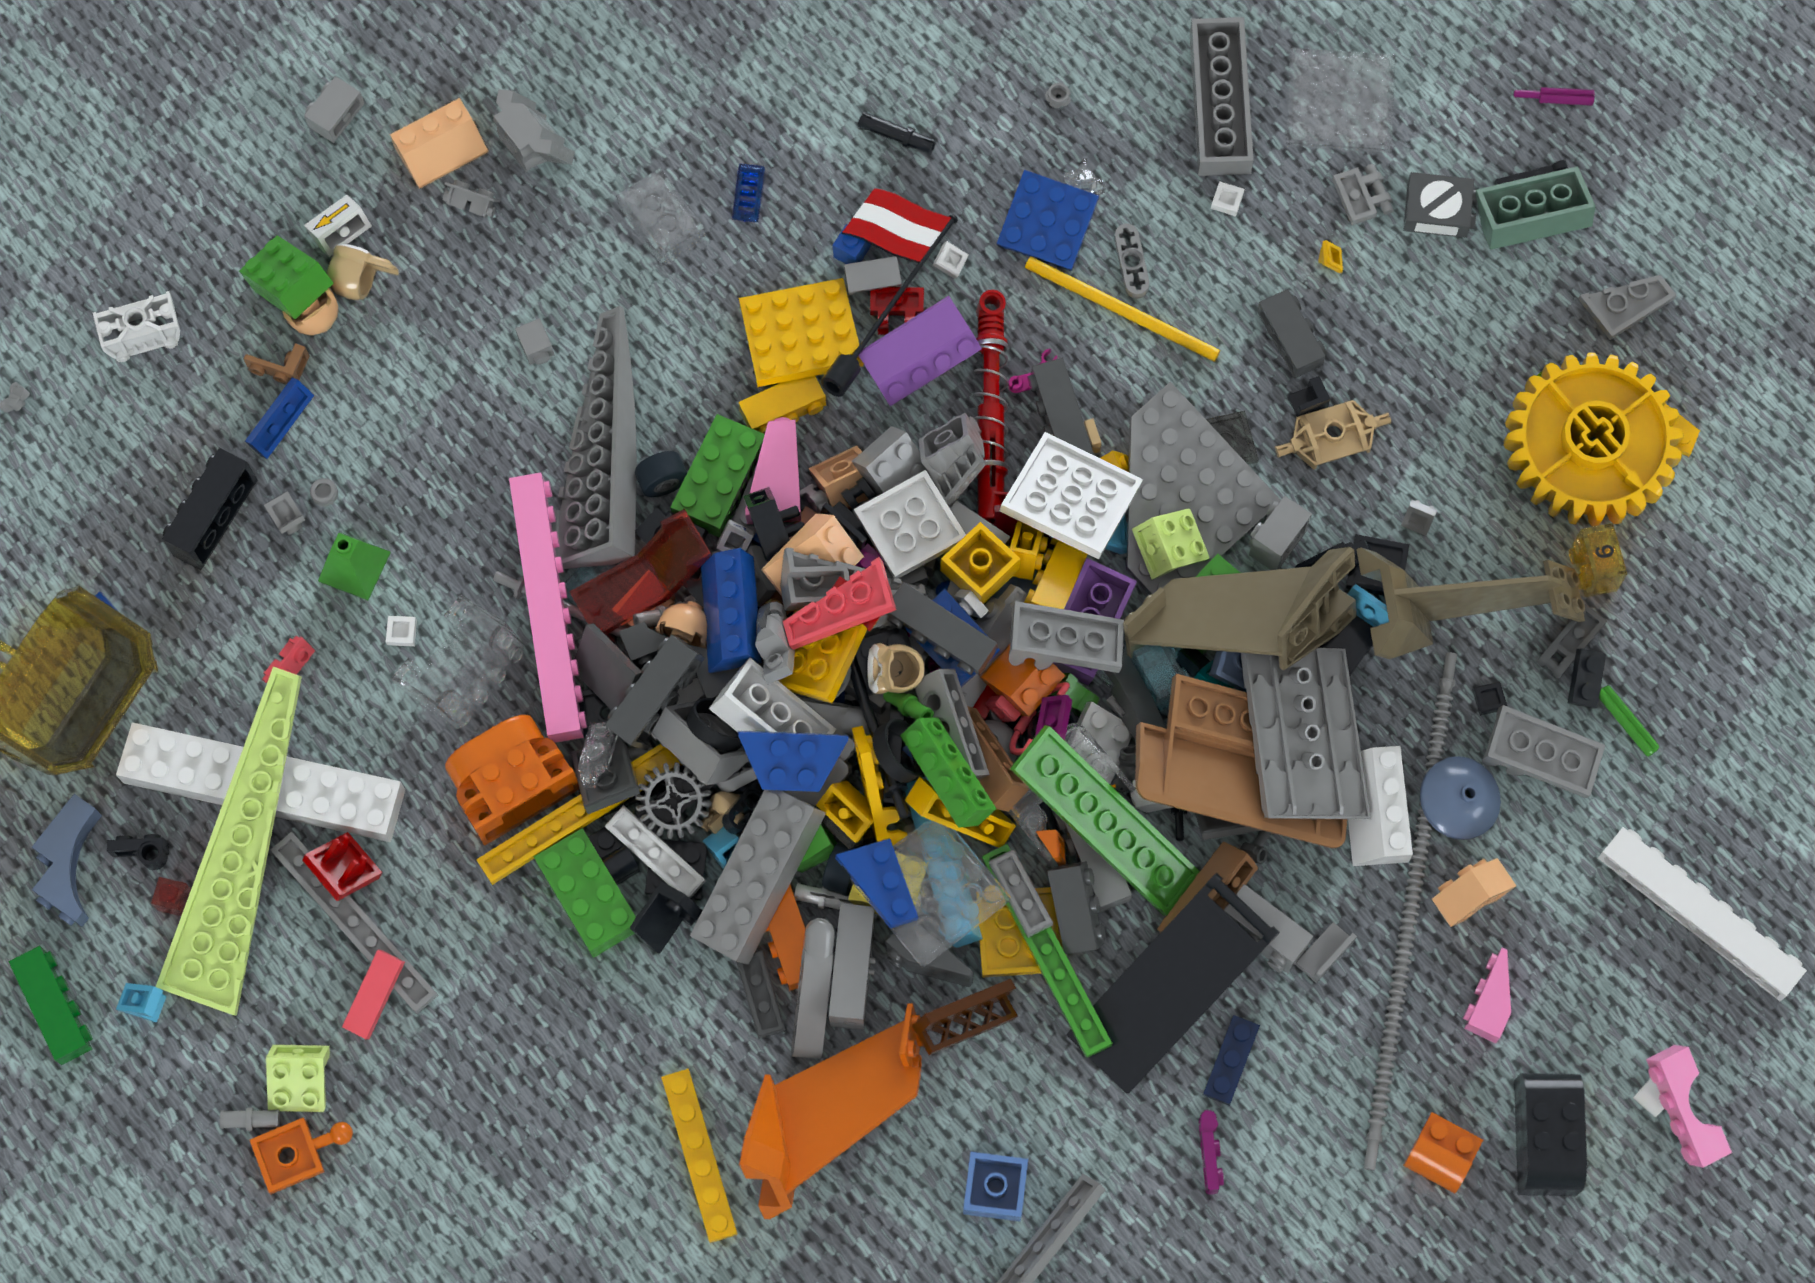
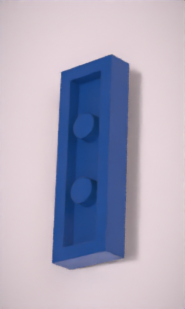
M291 378L245 442L261 457L268 459L314 395L298 379Z

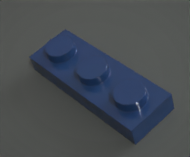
M1233 1015L1203 1096L1230 1106L1260 1025Z

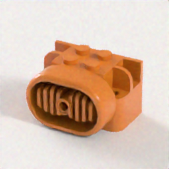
M517 715L500 722L460 746L449 756L445 763V769L457 788V800L484 846L579 790L578 780L572 767L568 765L562 752L553 740L543 736L534 719L529 715Z

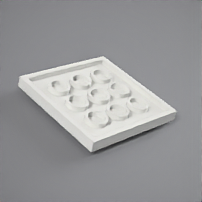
M1045 432L1001 504L999 511L1099 559L1138 492L1143 479Z

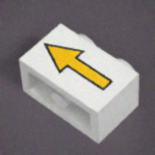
M348 195L342 197L304 225L316 245L329 257L333 255L336 245L341 243L348 244L372 227L361 207Z

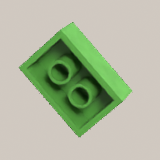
M278 235L268 241L265 247L253 258L249 259L245 266L239 270L257 294L293 319L300 316L334 284L316 260Z

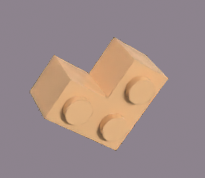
M1498 858L1489 862L1482 859L1472 866L1470 864L1457 873L1459 878L1454 882L1451 879L1438 888L1440 893L1433 897L1432 901L1450 927L1464 922L1484 906L1496 902L1517 885Z

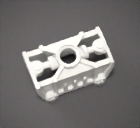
M169 291L163 295L156 297L151 295L148 299L117 308L109 307V310L103 312H93L101 347L106 354L118 362H126L130 359V356L164 346L171 349L178 345L180 327ZM159 316L166 319L173 318L174 321L161 326L151 323L155 322L156 317ZM143 318L139 325L133 326L129 324L131 321ZM118 328L119 332L122 331L118 338L104 342L103 337L110 335L113 329Z

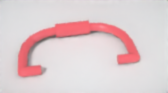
M1068 682L1058 683L1049 695L1055 691H1058L1057 696L1065 695L1070 684ZM1036 710L1029 717L1021 716L1014 727V733L1009 744L1011 754L1021 755L1033 741L1028 739L1023 748H1016L1020 735H1023L1028 728L1029 722L1037 713Z

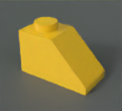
M847 780L831 784L816 804L855 843L861 839L874 822L867 799Z

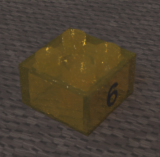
M1609 523L1584 528L1579 531L1569 549L1571 563L1576 564L1580 579L1579 590L1584 591L1585 597L1618 591L1627 576V571L1614 524Z

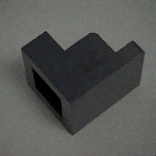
M1320 376L1309 379L1307 388L1289 394L1288 400L1298 417L1328 408L1330 397Z

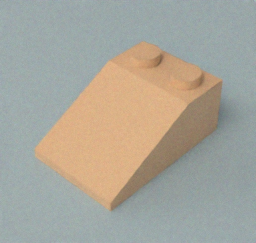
M816 513L761 570L782 596L780 583L785 548H793L794 552L805 555H818L819 559L833 563L839 561L854 566L864 556L834 515Z

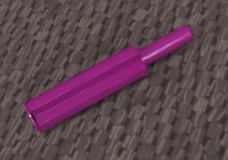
M1540 87L1539 91L1514 90L1513 96L1515 98L1539 99V103L1593 106L1595 91Z

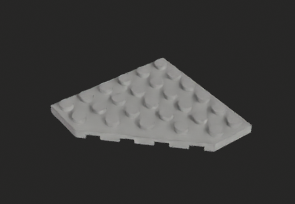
M1171 381L1131 416L1129 426V473L1143 479L1128 507L1126 570L1149 595H1153L1160 587L1163 588L1172 579L1196 577L1217 554L1222 556L1267 515V511L1275 501L1279 503L1281 499ZM1190 509L1205 544L1209 559L1177 568L1160 578L1152 580L1132 528L1152 517Z

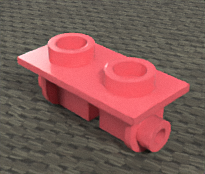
M295 636L293 639L290 638L279 653L283 660L280 662L274 659L267 670L263 672L265 676L262 680L265 683L268 682L273 667L297 675L315 650L301 636L300 638L298 636Z

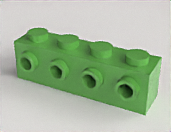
M918 718L900 735L958 828L979 826L997 809L939 718Z

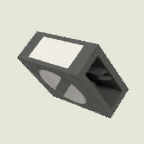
M1411 172L1407 182L1403 231L1467 238L1469 230L1474 229L1476 222V213H1472V205L1477 203L1474 179Z

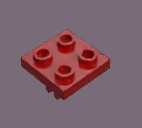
M349 832L306 853L302 860L336 901L378 880L383 873Z

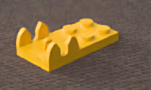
M863 726L852 728L864 794L874 821L871 827L875 840L879 842L890 838L893 848H896L907 840L908 834L898 829L893 831L887 830L889 824L898 822L900 818L896 807H882L881 800L884 797L885 783H883L877 765H879V761L873 749L871 735L866 736Z

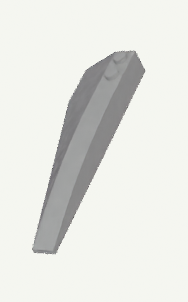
M621 306L603 312L599 316L593 347L596 348L592 359H589L587 369L591 371L588 384L583 385L582 395L585 396L583 406L578 407L569 446L573 452L568 462L565 463L564 472L568 474L566 485L559 489L558 498L562 499L560 510H555L556 522H553L552 530L558 533L560 547L555 548L556 557L561 556L563 569L614 565L635 557L637 477L635 475L637 467L635 403L624 308Z

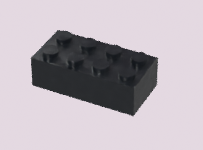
M220 447L216 454H212L206 463V470L201 477L199 476L195 479L192 485V492L187 500L184 499L180 503L175 519L164 528L162 540L174 557L199 570L203 569L258 481L247 461Z

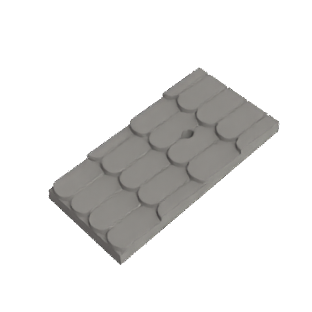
M1317 648L1286 670H1282L1279 667V656L1241 653L1244 688L1247 690L1256 774L1259 776L1261 806L1264 818L1371 819L1346 650L1339 648Z

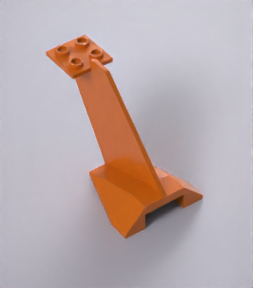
M907 1003L904 1021L776 1085L771 1075L765 1074L744 1137L739 1163L746 1179H763L758 1207L764 1219H771L792 1208L795 1188L918 1096L922 1071V1057L919 1053L920 1046H924L912 1026L920 1019V1015L916 1014L912 1003Z

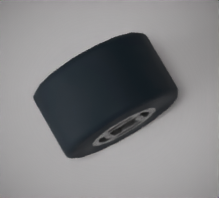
M663 451L641 461L635 469V475L645 496L660 497L679 489L687 475V471L678 452Z
M839 841L835 845L823 874L822 885L825 889L844 896L850 895L853 881L846 869L835 859V856L860 847L845 841Z

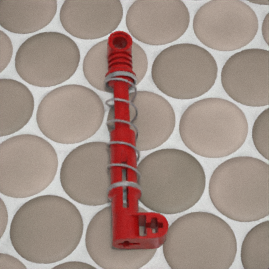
M992 289L983 292L976 309L978 317V337L976 340L982 348L977 353L983 355V369H975L974 372L983 374V392H977L974 396L983 397V403L978 405V416L974 417V419L978 421V426L981 430L980 436L983 440L985 453L983 459L986 463L976 476L978 478V515L995 526L994 506L1001 505L1009 493L1005 492V477L1008 475L1009 467L1004 462L1008 457V451L1004 447V437L1008 433V427L1004 424V413L1008 409V403L999 396V393L1008 386L1007 378L999 373V369L1008 362V356L1005 354L1008 350V342L1004 337V309L1006 300L1002 293ZM992 304L997 309L989 310L985 305ZM999 354H1003L1006 361L999 367ZM999 375L1005 379L1006 383L1001 390H999ZM999 399L1002 400V401L1005 403V406H1006L1005 410H1004V405H1002V404L999 403ZM990 444H992V460H990ZM990 476H992V487H990Z

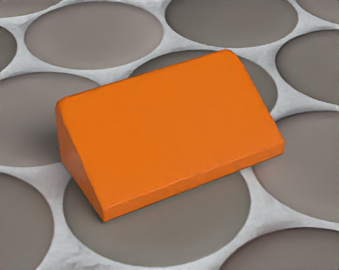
M1057 830L1036 831L1059 866L1066 865L1065 841Z

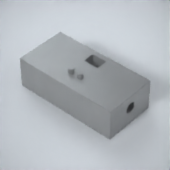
M840 904L829 1008L830 1027L865 1029L870 975H874L875 969H871V964L876 962V958H872L875 929V909L873 906Z

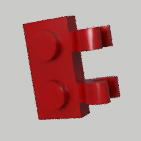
M901 287L871 290L870 315H878L879 318ZM907 287L879 326L878 335L889 333V316H905L904 323L924 311L923 287Z

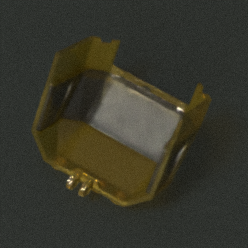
M80 586L59 591L38 616L16 650L0 640V651L11 656L7 664L0 661V670H2L0 673V752L12 760L47 775H59L95 767L92 765V762L151 673L158 672L157 662L154 659L151 633Z

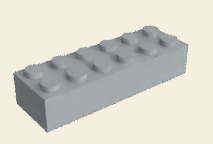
M1244 17L1192 19L1190 50L1198 176L1251 174L1253 145Z
M764 790L690 936L736 962L749 965L826 813L786 791Z

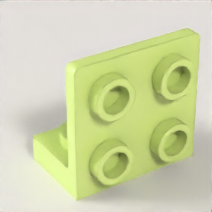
M1190 509L1152 517L1132 528L1152 580L1160 578L1177 568L1209 559L1205 544Z
M272 1045L266 1056L268 1110L279 1109L280 1111L289 1112L325 1111V1065L330 1057L329 1046Z

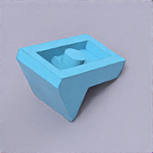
M126 983L116 1010L157 1022L167 996L162 994V989L155 986Z

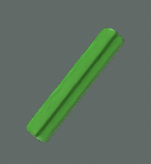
M1611 686L1603 687L1600 690L1599 699L1646 756L1653 755L1659 749L1658 743Z

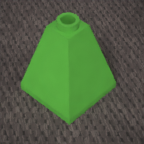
M338 533L318 581L368 601L391 552L349 535Z

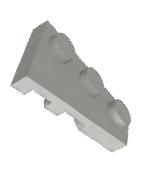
M1661 275L1630 282L1629 285L1617 288L1609 287L1593 294H1581L1578 300L1609 340H1612L1675 300L1677 295Z

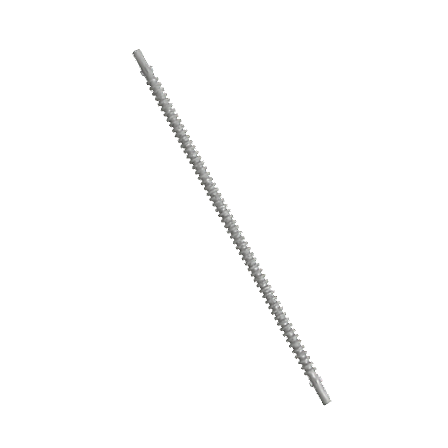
M1452 652L1446 653L1443 676L1439 680L1440 694L1436 695L1439 701L1435 703L1438 709L1434 710L1436 717H1433L1432 720L1435 724L1431 726L1434 732L1430 733L1433 739L1429 740V744L1432 747L1428 748L1430 755H1427L1426 758L1429 762L1425 764L1428 770L1437 762L1443 760L1441 755L1445 753L1442 747L1446 746L1443 739L1447 738L1444 732L1448 731L1446 724L1450 722L1447 717L1451 715L1448 709L1452 708L1449 702L1453 700L1451 692L1455 686L1453 678L1457 654ZM1422 808L1418 809L1420 816L1416 819L1419 822L1415 826L1418 832L1414 833L1417 839L1413 840V844L1416 847L1412 848L1414 855H1412L1411 860L1413 863L1409 864L1412 871L1408 872L1411 878L1406 881L1409 884L1405 888L1408 894L1404 895L1407 902L1403 903L1405 910L1401 912L1404 915V918L1400 919L1403 926L1399 927L1402 933L1398 934L1400 942L1396 943L1399 949L1395 951L1398 957L1394 958V962L1397 965L1392 968L1395 970V973L1391 975L1394 981L1390 982L1393 989L1389 990L1391 997L1387 999L1390 1002V1005L1386 1007L1389 1013L1385 1014L1388 1021L1383 1023L1386 1029L1382 1031L1385 1034V1037L1381 1038L1384 1045L1380 1046L1382 1053L1378 1055L1381 1062L1377 1063L1380 1070H1376V1074L1379 1077L1374 1080L1377 1083V1086L1373 1087L1376 1094L1372 1095L1375 1101L1370 1104L1373 1110L1369 1112L1372 1118L1368 1119L1371 1125L1369 1132L1366 1134V1141L1368 1143L1364 1169L1375 1171L1379 1143L1383 1139L1381 1129L1386 1124L1383 1121V1118L1387 1116L1384 1109H1388V1105L1385 1102L1390 1099L1387 1093L1391 1092L1388 1085H1391L1392 1081L1389 1078L1393 1076L1391 1069L1395 1067L1392 1064V1061L1396 1060L1393 1053L1397 1052L1394 1046L1399 1043L1396 1040V1037L1400 1035L1397 1029L1401 1028L1398 1021L1402 1020L1400 1013L1404 1011L1401 1005L1405 1003L1402 997L1406 996V992L1403 989L1408 986L1405 984V981L1409 979L1406 973L1410 972L1407 965L1411 964L1408 958L1413 955L1410 949L1414 947L1411 944V941L1415 940L1412 933L1416 932L1414 925L1418 923L1415 920V917L1419 916L1416 910L1420 908L1417 902L1421 901L1419 894L1423 892L1420 889V886L1424 885L1421 878L1425 877L1422 871L1426 870L1424 863L1428 860L1425 857L1429 853L1426 847L1430 846L1427 839L1431 838L1428 832L1433 829Z

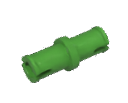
M891 692L883 694V699L897 707L899 713L904 716H911L915 720L918 718H933L934 711L920 703L913 694Z

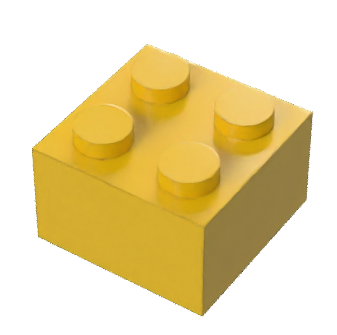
M979 522L941 558L940 570L960 589L971 590L979 601L984 604L1019 571L1020 558L984 524Z

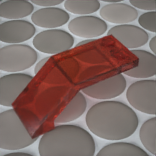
M685 509L661 521L662 528L637 555L569 591L587 624L594 623L605 635L632 621L634 614L650 611L668 601L708 560L711 552Z

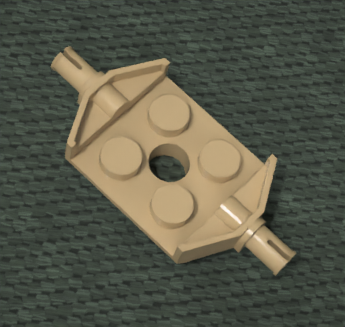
M1351 400L1298 416L1290 443L1275 446V451L1278 458L1296 453L1314 470L1317 468V465L1363 451L1370 453L1374 430L1377 427L1391 424V418L1388 412L1373 417V414L1369 415L1359 404ZM1336 426L1341 430L1342 434L1338 437H1331L1327 433V428Z

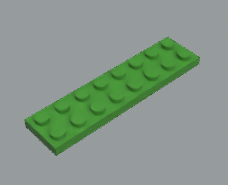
M1044 726L1010 768L1016 776L1163 916L1169 914L1181 895L1184 894L1200 872L1050 726Z

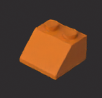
M1009 644L980 678L997 695H1003L1021 713L1020 716L1029 717L1042 703V698L1047 697L1065 675L1054 663L1044 670H1037L1034 665L1035 659L1027 658L1022 664L1013 666L1008 659Z

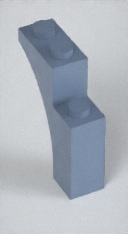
M76 794L72 795L32 846L38 853L36 859L49 867L32 890L39 896L36 901L46 909L50 910L52 907H55L60 911L58 917L70 926L75 922L83 927L89 917L81 905L77 892V862L89 832L102 815Z

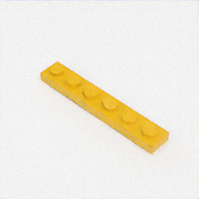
M688 1068L662 1076L661 1078L709 1242L713 1243L738 1235L690 1070Z

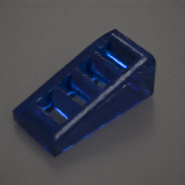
M739 164L732 220L758 223L766 177L764 166ZM743 185L757 187V190L743 188ZM741 196L753 197L755 200L741 199ZM739 207H752L754 211L739 210Z

